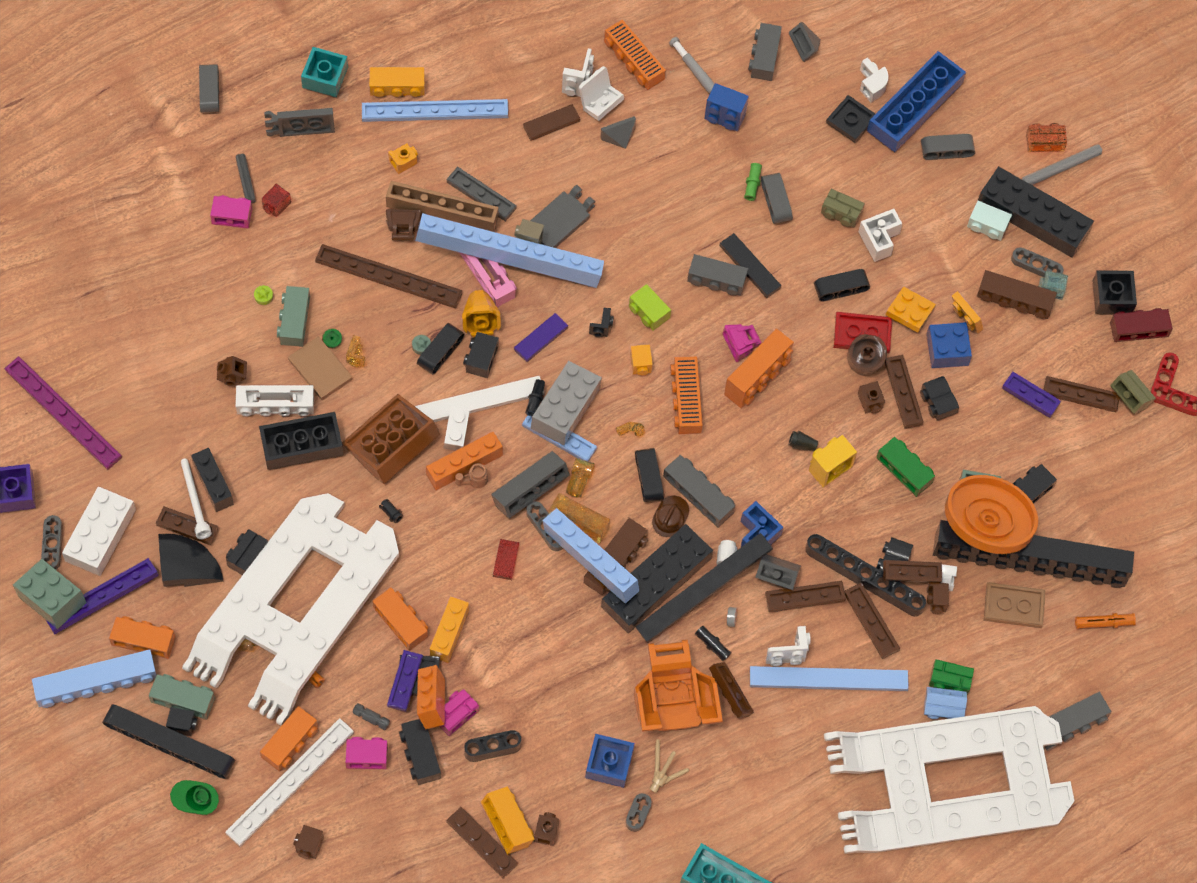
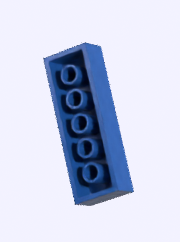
M937 51L869 120L867 132L896 152L963 84L966 71Z

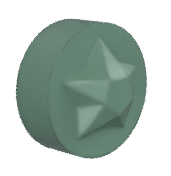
M418 335L412 340V349L415 353L421 355L431 341L425 335Z

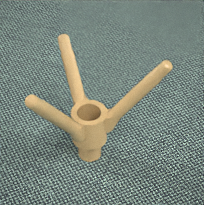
M659 739L656 740L653 784L649 788L657 793L660 787H663L664 783L666 784L689 772V769L686 768L673 775H665L676 754L675 751L669 756L662 771H659Z

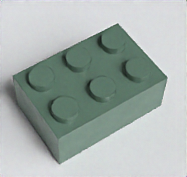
M43 559L37 562L13 584L18 597L56 629L61 627L87 603L82 591Z

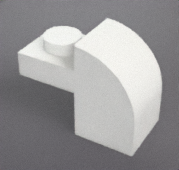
M867 57L862 61L860 71L866 77L861 83L860 91L872 103L884 94L888 82V72L885 67L878 70L877 65Z

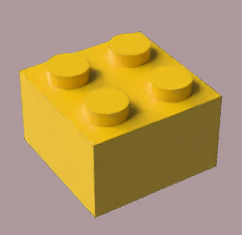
M843 435L839 438L834 437L827 443L826 447L823 449L820 447L813 452L809 472L824 488L853 467L857 451Z

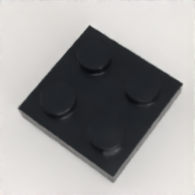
M847 95L827 118L826 123L855 143L868 129L869 120L875 113Z

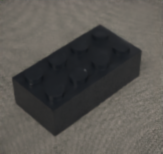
M335 412L259 426L267 470L343 456V446Z

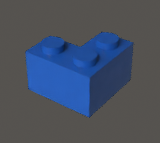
M757 501L742 513L740 522L750 532L742 538L741 547L760 533L770 545L781 537L783 526Z

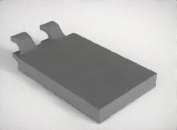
M333 108L277 112V115L271 111L264 112L265 118H271V120L265 121L266 127H272L271 130H266L267 136L280 134V137L335 133Z
M578 185L574 186L569 194L563 191L530 220L544 225L542 245L556 248L590 218L588 212L595 207V200L588 197L583 204L580 203L577 199L582 196V189Z

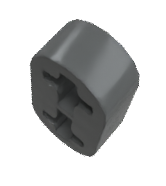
M638 794L633 800L626 817V827L630 831L637 832L641 830L645 823L652 803L651 798L647 794ZM642 799L646 800V805H644L642 807V810L640 811L638 810V802H641ZM637 814L639 815L638 822L640 824L636 823L635 826L631 825V820H633Z

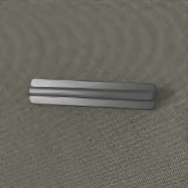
M237 154L236 162L244 196L246 199L251 200V203H255V194L245 154Z

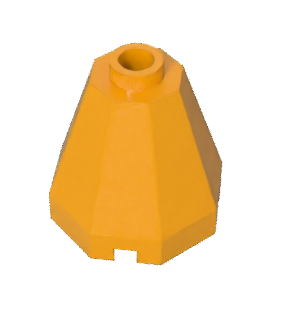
M475 290L469 295L462 313L463 331L466 333L469 331L473 337L476 336L477 332L492 335L496 328L497 331L501 328L500 311L489 294L483 290Z

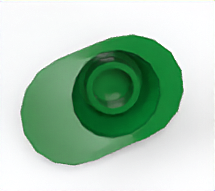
M182 780L172 787L170 800L173 806L180 811L207 815L217 808L219 795L210 784Z

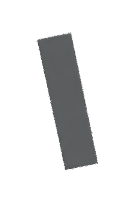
M458 166L446 179L448 184L472 200L499 207V218L505 222L517 209V205Z

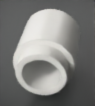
M723 540L720 542L717 553V565L737 551L734 541Z

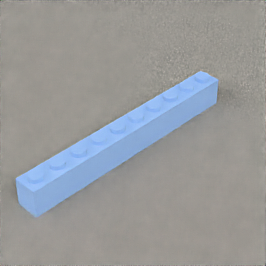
M423 213L415 240L597 288L604 265L603 260Z

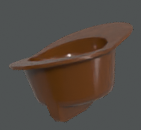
M673 495L661 501L652 520L653 528L657 534L663 537H672L683 527L690 511L686 500Z

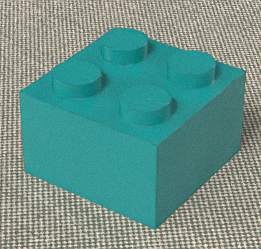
M312 47L301 75L302 88L337 97L348 70V57Z

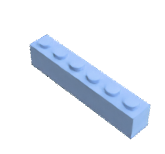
M557 508L542 520L545 532L624 603H627L639 592L638 580Z
M146 650L33 678L32 683L38 706L48 708L52 707L55 703H69L79 697L89 698L99 692L109 693L119 687L129 688L139 682L149 683L156 678L157 674L151 651Z

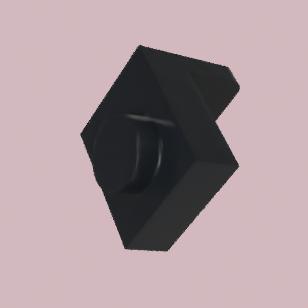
M603 308L601 324L590 323L589 334L595 337L608 336V329L613 327L614 316L611 315V308Z

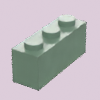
M287 286L286 293H282L281 302L284 304L283 310L280 309L279 321L282 322L281 326L277 327V338H280L281 345L303 347L310 290L305 287Z
M163 674V676L156 675L149 693L151 703L167 708L174 707L194 711L196 717L208 719L215 701L212 689L206 686H193V683L186 680L180 682L167 674Z

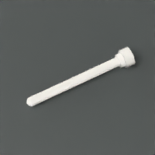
M184 458L181 460V466L197 522L194 529L198 539H206L211 536L212 532L210 525L204 521L188 460Z

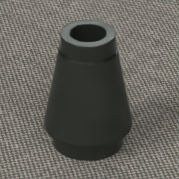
M798 430L797 432H792L788 445L792 446L793 449L815 451L818 440Z

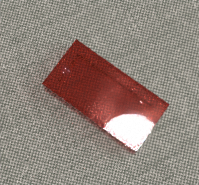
M500 539L493 577L512 580L519 542Z

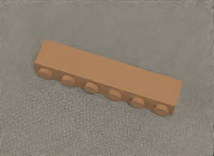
M395 181L390 182L386 194V207L420 210L421 216L423 213L492 232L495 231L499 218V207Z

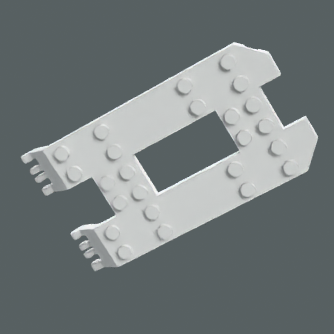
M328 493L302 498L200 630L182 669L190 672L196 661L199 662L200 665L195 669L194 676L200 677V680L205 682L212 671L217 672L210 681V685L217 688L224 679L234 652L246 638L276 656L265 669L248 707L255 710L262 699L266 700V703L260 709V714L264 716L267 713L266 717L271 720L280 708L283 712L278 716L276 723L282 726L291 715L303 686L399 557L393 528L376 520L367 534H364L336 518L345 506L344 502ZM313 549L342 567L299 623L270 605Z
M1036 706L858 733L835 731L824 734L825 741L839 740L840 745L827 746V752H841L828 755V760L843 759V765L830 766V773L863 774L884 770L890 809L876 811L851 810L838 813L840 821L853 819L854 821L853 825H842L840 827L841 832L855 831V833L841 835L842 840L857 839L858 844L844 846L845 854L878 853L1056 826L1074 802L1071 781L1050 784L1043 746L1062 744L1059 722L1045 715ZM996 753L1003 754L1009 791L931 802L924 764Z

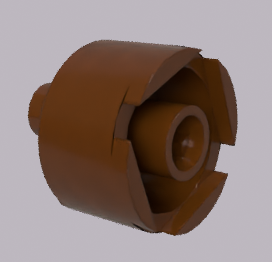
M868 334L855 338L847 352V360L850 367L860 375L876 373L883 366L887 357V348L883 340L875 335ZM864 351H865V353H869V352H870V353H871L870 357H864V356H863Z

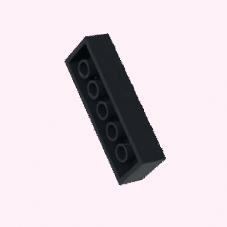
M999 166L980 192L978 198L980 202L1012 214L1010 223L1073 258L1089 234L1094 220Z
M685 524L631 572L638 580L639 592L627 603H624L610 591L602 598L601 608L629 634L712 559L713 549Z

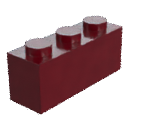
M1155 308L1151 311L1117 312L1113 314L1110 321L1114 342L1169 337L1173 330L1169 309Z

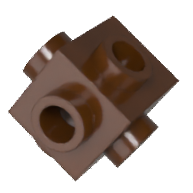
M231 356L218 362L217 380L224 382L225 385L233 386L246 379L247 361Z

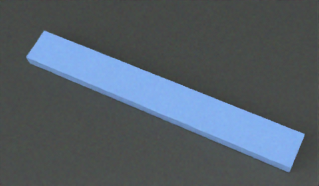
M508 99L362 103V122L508 118Z
M750 666V687L908 691V670Z

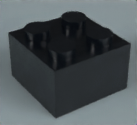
M1097 270L1092 280L1095 314L1134 312L1137 305L1134 271Z

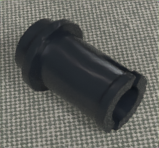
M389 499L383 500L381 505H379V508L383 510L391 522L398 523L403 518L402 511L398 510Z

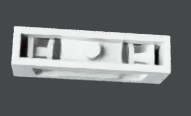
M313 385L236 386L237 414L242 416H250L252 414H260L261 416H270L271 414H279L280 416H289L290 414L308 416L309 414H314Z

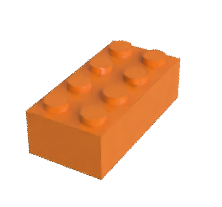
M776 328L727 378L724 395L741 409L745 404L749 405L754 400V395L757 392L761 393L770 379L776 378L779 374L778 370L790 363L794 342Z

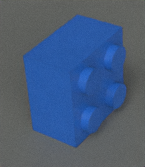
M715 83L707 99L704 119L710 123L722 125L729 130L738 131L746 115L749 96Z
M967 322L929 325L926 336L931 368L969 366L972 353Z
M595 734L585 778L624 788L635 743Z

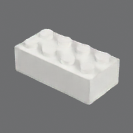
M98 487L62 552L65 562L101 576L136 511L134 502Z

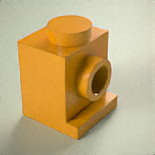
M407 143L394 151L388 152L389 162L398 174L417 164V150L414 146L409 147Z

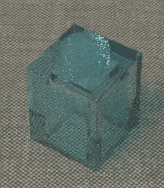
M1046 271L1044 277H1040L1038 286L1057 292L1055 299L1062 300L1066 291L1068 275Z

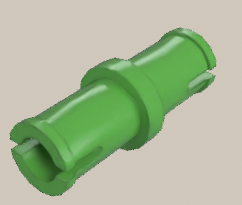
M751 163L749 177L746 178L747 187L744 198L749 201L756 199L757 187L760 186L761 181L759 178L762 165L759 163Z

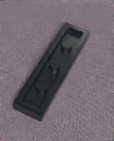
M735 233L720 242L719 246L736 265L748 268L747 277L766 298L781 289L782 285Z

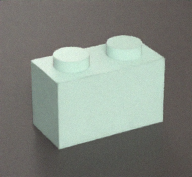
M977 201L967 227L971 228L974 232H981L988 235L991 239L1001 241L1012 214Z

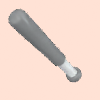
M672 38L669 42L670 46L675 47L682 56V60L710 94L715 83L691 54L687 53L679 43V38Z

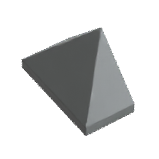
M800 22L788 32L802 61L805 62L818 51L821 39L803 22Z
M635 116L601 128V140L626 149L635 130Z

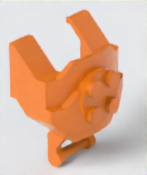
M688 640L660 645L648 644L651 670L634 689L637 717L642 732L698 727L701 722L702 725L723 722L717 683L713 677L703 674L691 665ZM683 651L682 654L656 656V653Z

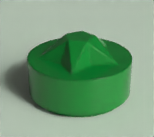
M328 329L323 333L322 341L327 347H337L342 341V335L337 329Z

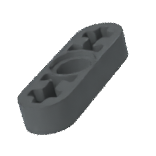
M1016 248L1011 256V261L1014 265L1051 281H1058L1064 271L1060 263L1025 248ZM1019 254L1023 255L1021 260L1018 259ZM1040 261L1042 263V267L1036 268L1033 266L1032 262ZM1053 269L1057 270L1055 274L1052 273Z
M534 501L527 506V517L549 548L553 551H561L563 548L557 543L553 544V539L540 527L543 523L542 520L549 513L540 502ZM532 508L535 510L539 509V516L541 517L539 520L537 514L532 513Z
M51 515L44 520L41 559L48 563L50 560L49 553H52L55 562H52L50 566L57 570L61 560L63 525L58 516ZM52 522H56V525L54 526L55 534L51 533L52 530L49 526L52 525ZM50 539L57 540V545L53 548H49L46 545Z

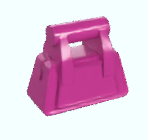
M725 325L722 335L736 362L748 356L755 347H759L762 343L753 325Z

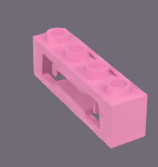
M460 253L483 290L489 294L497 307L515 298L516 286L512 280L509 281L506 276V270L502 265L499 266L495 261L482 258V261L496 280L492 286L490 283L491 278L479 262V257Z

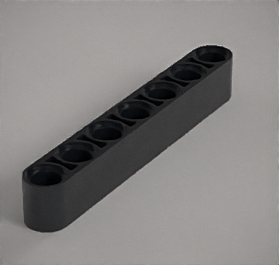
M813 534L808 538L805 551L813 559L856 584L862 583L866 590L915 617L923 613L926 599L922 594L899 581H883V572L821 535ZM815 543L819 545V548H813L810 544ZM833 553L836 557L830 558L827 554ZM850 563L853 567L847 568L844 564ZM861 573H867L870 577L864 578ZM878 583H884L887 587L882 588ZM896 592H899V593H901L904 597L899 598V597H897V596L895 595V593H896ZM916 602L920 604L921 607L916 608L912 605V603Z
M114 704L110 706L102 721L105 726L222 779L227 778L236 761L233 757Z

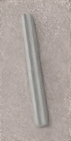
M1098 144L1024 176L1022 180L1033 185L1101 155L1102 148Z

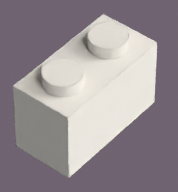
M451 406L444 449L456 451L463 447L469 409Z

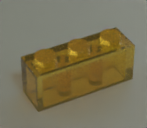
M560 493L550 507L549 514L557 508L592 540L601 543L610 527L609 518Z

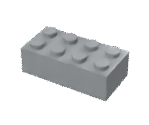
M568 361L532 416L531 429L565 445L600 390L602 377Z

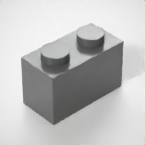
M766 554L761 558L755 578L793 590L801 565Z

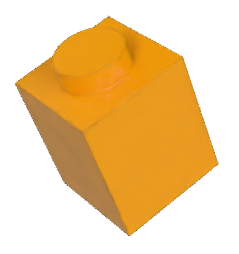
M650 344L631 346L632 373L640 376L652 373Z

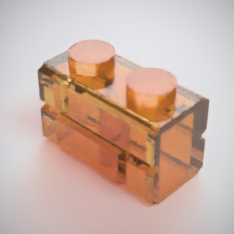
M1035 123L1028 126L1026 132L1028 152L1065 151L1067 145L1065 125H1059L1058 123L1041 125Z

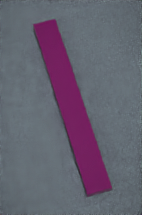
M19 356L4 368L34 400L107 470L122 458L121 454Z

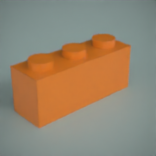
M390 587L372 601L373 608L410 651L428 638V626L423 620L419 621L415 616L416 612L410 605L407 606L403 602L404 598L400 592H395Z
M123 616L122 618L116 617L109 640L113 646L137 652L150 650L154 656L169 659L175 641L174 630L168 626L162 625L157 627L147 621H141L140 623L130 617Z
M437 665L418 669L417 715L425 729L445 725V679Z
M298 706L261 749V758L279 772L283 768L286 769L291 764L294 754L302 751L305 741L317 733V720Z

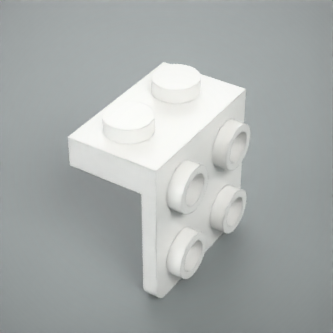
M588 48L582 71L564 68L562 93L580 97L579 86L583 81L592 76L594 67V55H591L592 49Z
M604 66L596 70L592 76L583 81L579 86L583 110L598 121L624 100V95L610 85L608 70Z
M806 626L797 627L794 640L795 646L768 648L765 659L766 664L780 666L782 663L798 665L805 662L810 644V633H806Z

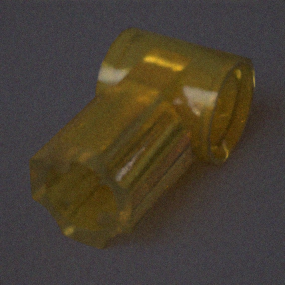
M580 458L575 459L571 471L572 475L566 489L567 494L574 498H582L587 481L592 476L595 463Z

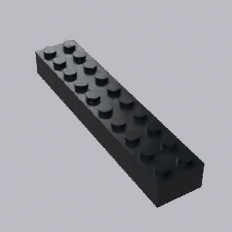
M940 520L935 533L932 555L937 556L939 559H956L962 563L968 561L975 562L980 566L993 565L999 569L1011 568L1017 572L1030 571L1036 575L1048 574L1053 575L1055 578H1072V580L1078 582L1090 581L1096 585L1109 584L1114 588L1125 587L1133 573L1134 551L1037 535L1033 536L1031 542L1025 548L1017 552L1008 554L990 553L966 543L953 531L948 521Z

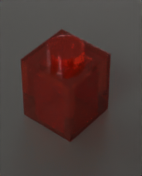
M277 183L261 198L263 210L268 214H273L276 218L291 204L290 193Z

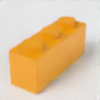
M370 67V96H425L424 67Z
M450 596L432 641L430 656L440 657V661L449 663L469 612L468 602Z
M508 786L487 793L482 799L481 804L507 855L528 848L534 841L533 832L528 827L523 812L515 802L514 794L510 792Z

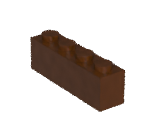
M985 270L977 297L986 302L997 303L1002 307L1016 309L1021 313L1035 315L1037 318L1048 319L1057 292Z
M628 518L604 550L626 569L627 563L633 562L638 554L636 551L639 547L643 548L649 539L647 538L648 530L631 518ZM589 571L585 574V585L602 596L606 591L610 592Z

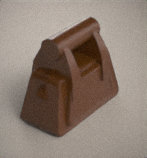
M386 210V223L388 229L393 231L392 240L414 241V232L418 230L421 220L420 210Z

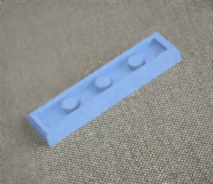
M527 416L522 423L524 428L586 464L597 450L596 445L573 432L565 445H562L532 430L531 416Z

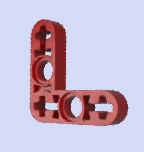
M1171 352L1164 354L1150 390L1156 398L1153 402L1191 416H1197V409H1193V404H1197V397L1171 388L1179 364L1178 356ZM1168 359H1171L1172 364L1170 368L1167 369L1166 366L1168 363ZM1166 374L1169 377V381H1162L1159 375ZM1157 391H1161L1160 397L1157 396ZM1173 396H1178V397H1180L1181 400H1182V403H1180V404L1174 403V402L1172 401V397H1173Z

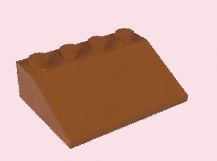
M397 394L342 442V445L376 479L385 484L434 441L440 433L435 422Z

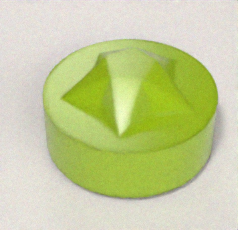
M265 285L257 287L254 291L255 301L260 305L269 304L273 300L272 289Z

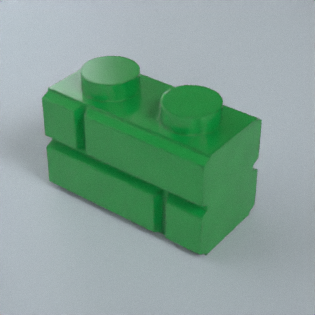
M935 659L929 686L964 691L968 695L974 668Z

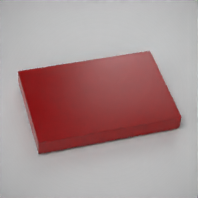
M836 312L833 348L849 349L855 338L868 334L881 338L889 354L892 318Z

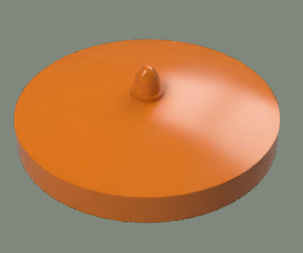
M973 475L963 478L951 488L945 502V515L953 531L966 543L982 551L995 554L1017 552L1031 542L1038 527V514L1030 498L1014 484L998 477Z

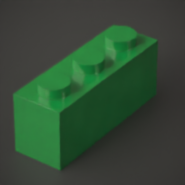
M894 436L878 450L876 458L916 497L933 483L935 478L933 470L929 466H925L917 454L911 453L902 440H898Z

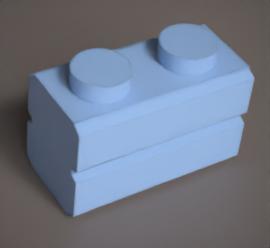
M927 687L924 715L931 719H938L939 717L947 719L964 717L967 692Z

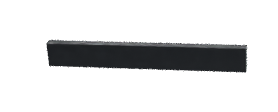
M761 533L638 624L636 629L645 641L649 643L773 550L772 546Z

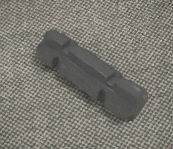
M359 703L353 708V714L358 717L362 716V719L375 726L378 725L383 730H386L390 725L389 719L381 717L380 714L368 708L365 709Z

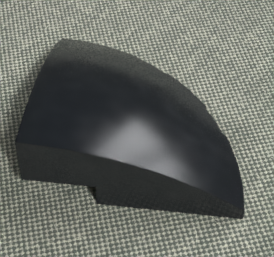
M158 534L161 574L164 587L184 584V587L224 582L217 560L202 544L183 535Z

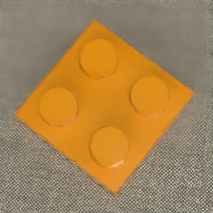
M903 286L885 315L918 333L936 304Z
M957 291L952 295L953 310L959 317L963 316L967 322V327L971 331L975 330L977 334L983 330L981 318Z

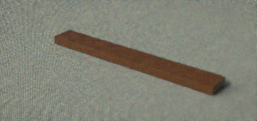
M324 244L321 245L315 259L316 263L455 309L462 295V290Z

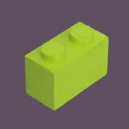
M647 284L629 298L630 310L634 314L637 313L642 323L653 331L670 319L671 309Z

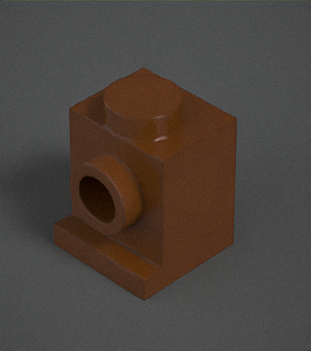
M929 582L927 587V604L930 605L932 613L942 614L947 611L949 606V584Z
M545 812L544 815L539 814L534 842L554 846L559 825V819L556 818L555 814ZM543 825H551V827L549 829H545Z

